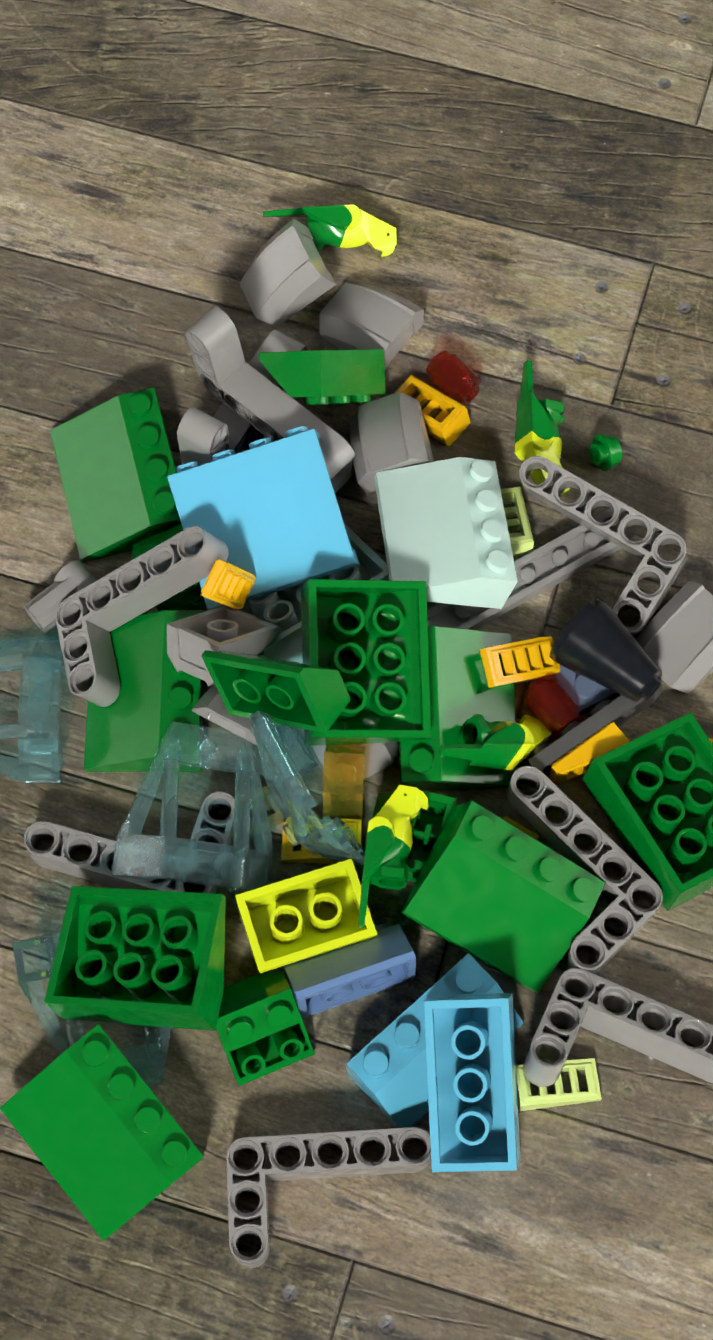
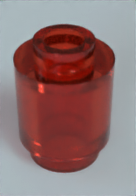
M444 350L437 354L427 366L426 371L430 375V381L442 393L459 403L467 404L471 402L480 391L478 387L480 377L456 354H450L447 350Z
M542 677L527 689L529 695L525 703L547 730L554 731L557 736H560L561 731L574 721L581 720L582 716L578 712L579 706L556 678L547 680L545 677Z

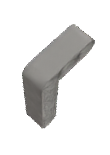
M213 306L185 331L195 368L203 386L266 438H271L272 442L287 438L285 432L300 426H307L308 430L315 429L321 437L319 443L330 479L355 457L354 450L341 435L245 362L235 324L223 310Z
M273 330L256 352L249 365L285 392L259 361V353L308 351V346L277 330ZM223 403L213 417L195 407H191L184 414L177 430L182 465L198 461L199 466L213 462V455L226 450L234 449L235 454L244 452L255 438L258 430Z
M532 456L526 459L521 464L519 477L524 490L530 496L642 560L613 607V612L618 618L627 609H633L640 614V620L635 626L626 627L633 637L638 636L652 619L686 562L687 551L684 539L679 534L548 459L540 456ZM533 470H545L548 476L543 483L534 485L527 481L529 474ZM567 488H575L580 491L581 495L576 502L567 504L560 500L561 493ZM606 506L612 509L614 512L613 517L607 522L600 523L592 517L594 511L599 507ZM633 525L642 526L647 531L644 539L639 542L630 541L626 538L625 533ZM666 544L675 545L679 548L680 555L673 561L663 560L658 554L662 546ZM645 577H654L661 585L655 593L646 594L638 587L640 581Z
M199 526L188 527L62 601L56 612V624L70 691L74 695L100 707H106L115 702L120 692V680L110 632L208 577L216 560L227 561L229 555L227 544Z
M532 766L520 767L511 776L507 789V798L512 807L565 858L606 882L601 894L611 904L575 938L566 953L565 959L568 969L579 968L596 974L652 919L662 904V890L638 864L542 771ZM520 782H529L535 787L536 793L529 796L523 795L519 792L516 785ZM551 809L558 810L563 814L565 821L558 824L552 823L547 819L545 812ZM578 837L587 838L593 844L594 849L588 852L581 851L575 846L574 839ZM606 865L616 866L621 871L622 878L620 880L609 879L604 874L603 867ZM636 893L645 894L651 901V907L648 909L639 908L633 902L632 895ZM610 920L617 921L623 927L624 934L618 937L611 936L605 930L604 923ZM579 948L590 949L595 955L596 962L590 965L583 964L578 960L576 950Z
M222 791L209 794L201 805L183 860L46 821L33 823L27 828L24 834V844L31 859L41 867L113 888L186 892V888L191 882L201 881L206 884V888L201 893L216 894L239 827L240 818L236 801L232 795ZM220 808L231 812L228 818L221 821L210 817L216 809ZM51 838L54 840L52 846L47 850L38 851L35 849L37 842L41 839ZM208 844L219 848L212 857H202L198 854L200 848ZM80 849L92 851L90 857L85 861L77 862L72 860L75 852ZM124 859L130 862L128 868L123 872L115 873L110 871L111 865L117 860ZM163 870L168 873L167 878L162 883L153 884L148 881V877L154 871Z
M571 968L564 971L558 980L533 1037L523 1066L524 1075L532 1084L540 1087L554 1084L562 1072L580 1027H583L713 1084V1025L586 970ZM568 992H573L579 995V997L572 996ZM606 1008L613 1009L617 1014L611 1013ZM553 1024L561 1025L566 1030L558 1029ZM645 1025L652 1026L656 1030H651L647 1028ZM683 1041L691 1043L694 1047L688 1046ZM538 1057L547 1058L552 1063H545L541 1061Z
M406 1127L244 1137L235 1140L229 1146L226 1155L229 1246L234 1259L245 1268H256L262 1265L269 1256L270 1237L267 1182L420 1172L427 1168L431 1162L430 1135L421 1128ZM413 1140L421 1142L426 1147L425 1155L416 1160L406 1157L402 1149L407 1142ZM369 1143H376L383 1148L384 1155L379 1161L368 1162L360 1154L362 1148ZM330 1145L336 1146L342 1152L340 1161L332 1165L325 1164L318 1158L320 1151ZM293 1148L299 1152L300 1159L297 1164L292 1167H283L277 1162V1156L283 1149ZM243 1151H252L258 1156L257 1163L251 1169L242 1170L235 1165V1159L238 1154ZM245 1193L257 1195L260 1199L257 1209L250 1213L239 1211L236 1206L240 1196ZM246 1236H256L262 1242L259 1252L251 1257L243 1256L238 1251L240 1241Z

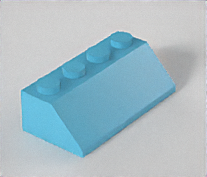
M468 953L346 1063L347 1075L396 1128L414 1126L429 1112L424 1000L504 992L498 983ZM513 1007L515 1032L524 1022Z
M512 993L469 994L424 1000L432 1172L517 1170L521 1162Z

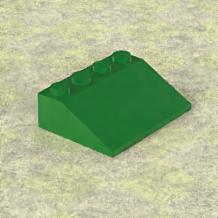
M154 387L118 395L50 430L82 563L132 551V544L181 523L167 478L169 475L176 474Z
M308 579L301 590L303 664L338 670L351 700L326 734L304 729V746H346L431 739L426 581Z
M163 610L143 614L110 632L120 680V692L115 702L106 707H100L87 701L84 772H202L204 717L192 712V709L205 693V681L183 671H176L167 654V624L204 612L203 610Z
M428 626L431 739L399 742L400 785L417 787L419 790L508 788L511 776L518 769V765L513 771L469 766L471 760L440 755L439 749L442 745L460 744L457 738L461 727L474 714H482L485 721L489 723L494 721L516 723L514 683L489 688L480 654V649L512 643L511 634ZM499 654L503 675L506 676L501 654Z
M690 712L593 759L583 777L586 786L636 864L661 888L663 894L662 904L666 911L689 901L713 887V744Z
M471 800L452 808L401 913L532 992L539 993L590 918L606 882Z
M72 886L44 1003L66 1020L216 1031L224 992L226 897L223 894Z
M99 1024L65 1050L0 1107V1110L103 1241L204 1158Z

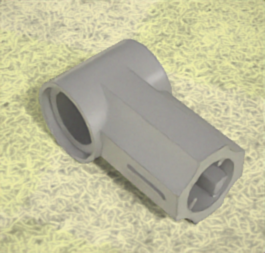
M80 560L71 561L57 573L54 583L26 603L24 609L34 624L46 633L57 625L56 612L61 602L94 583L97 579Z

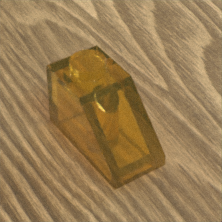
M326 746L324 751L322 791L323 820L362 819L363 826L366 746Z

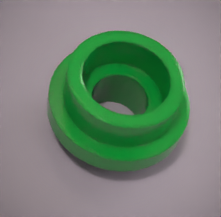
M604 433L594 436L589 448L592 462L603 471L612 470L622 460V449L618 439L614 435L607 436Z

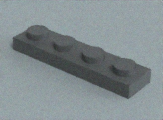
M662 684L647 701L641 698L634 702L622 695L612 702L609 699L602 701L591 711V717L582 723L574 721L561 731L560 738L550 745L545 742L537 746L528 756L527 766L536 767L548 777L552 764L604 726L614 722L617 727H620L657 701Z

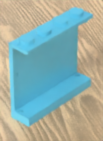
M307 426L288 430L285 432L287 438L272 442L271 438H263L249 444L250 450L235 454L234 449L219 452L212 456L213 462L199 466L198 461L180 465L176 468V474L167 476L183 530L191 526H199L218 537L228 546L229 555L226 562L255 575L256 581L246 601L305 583L308 579H318L360 565L356 551L351 547L319 443V439H321L320 434L315 429L308 430ZM208 577L199 581L201 590ZM204 597L208 610L224 606Z

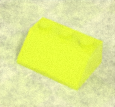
M352 858L235 895L238 911L259 974L377 936L368 905L364 928H358L361 884Z

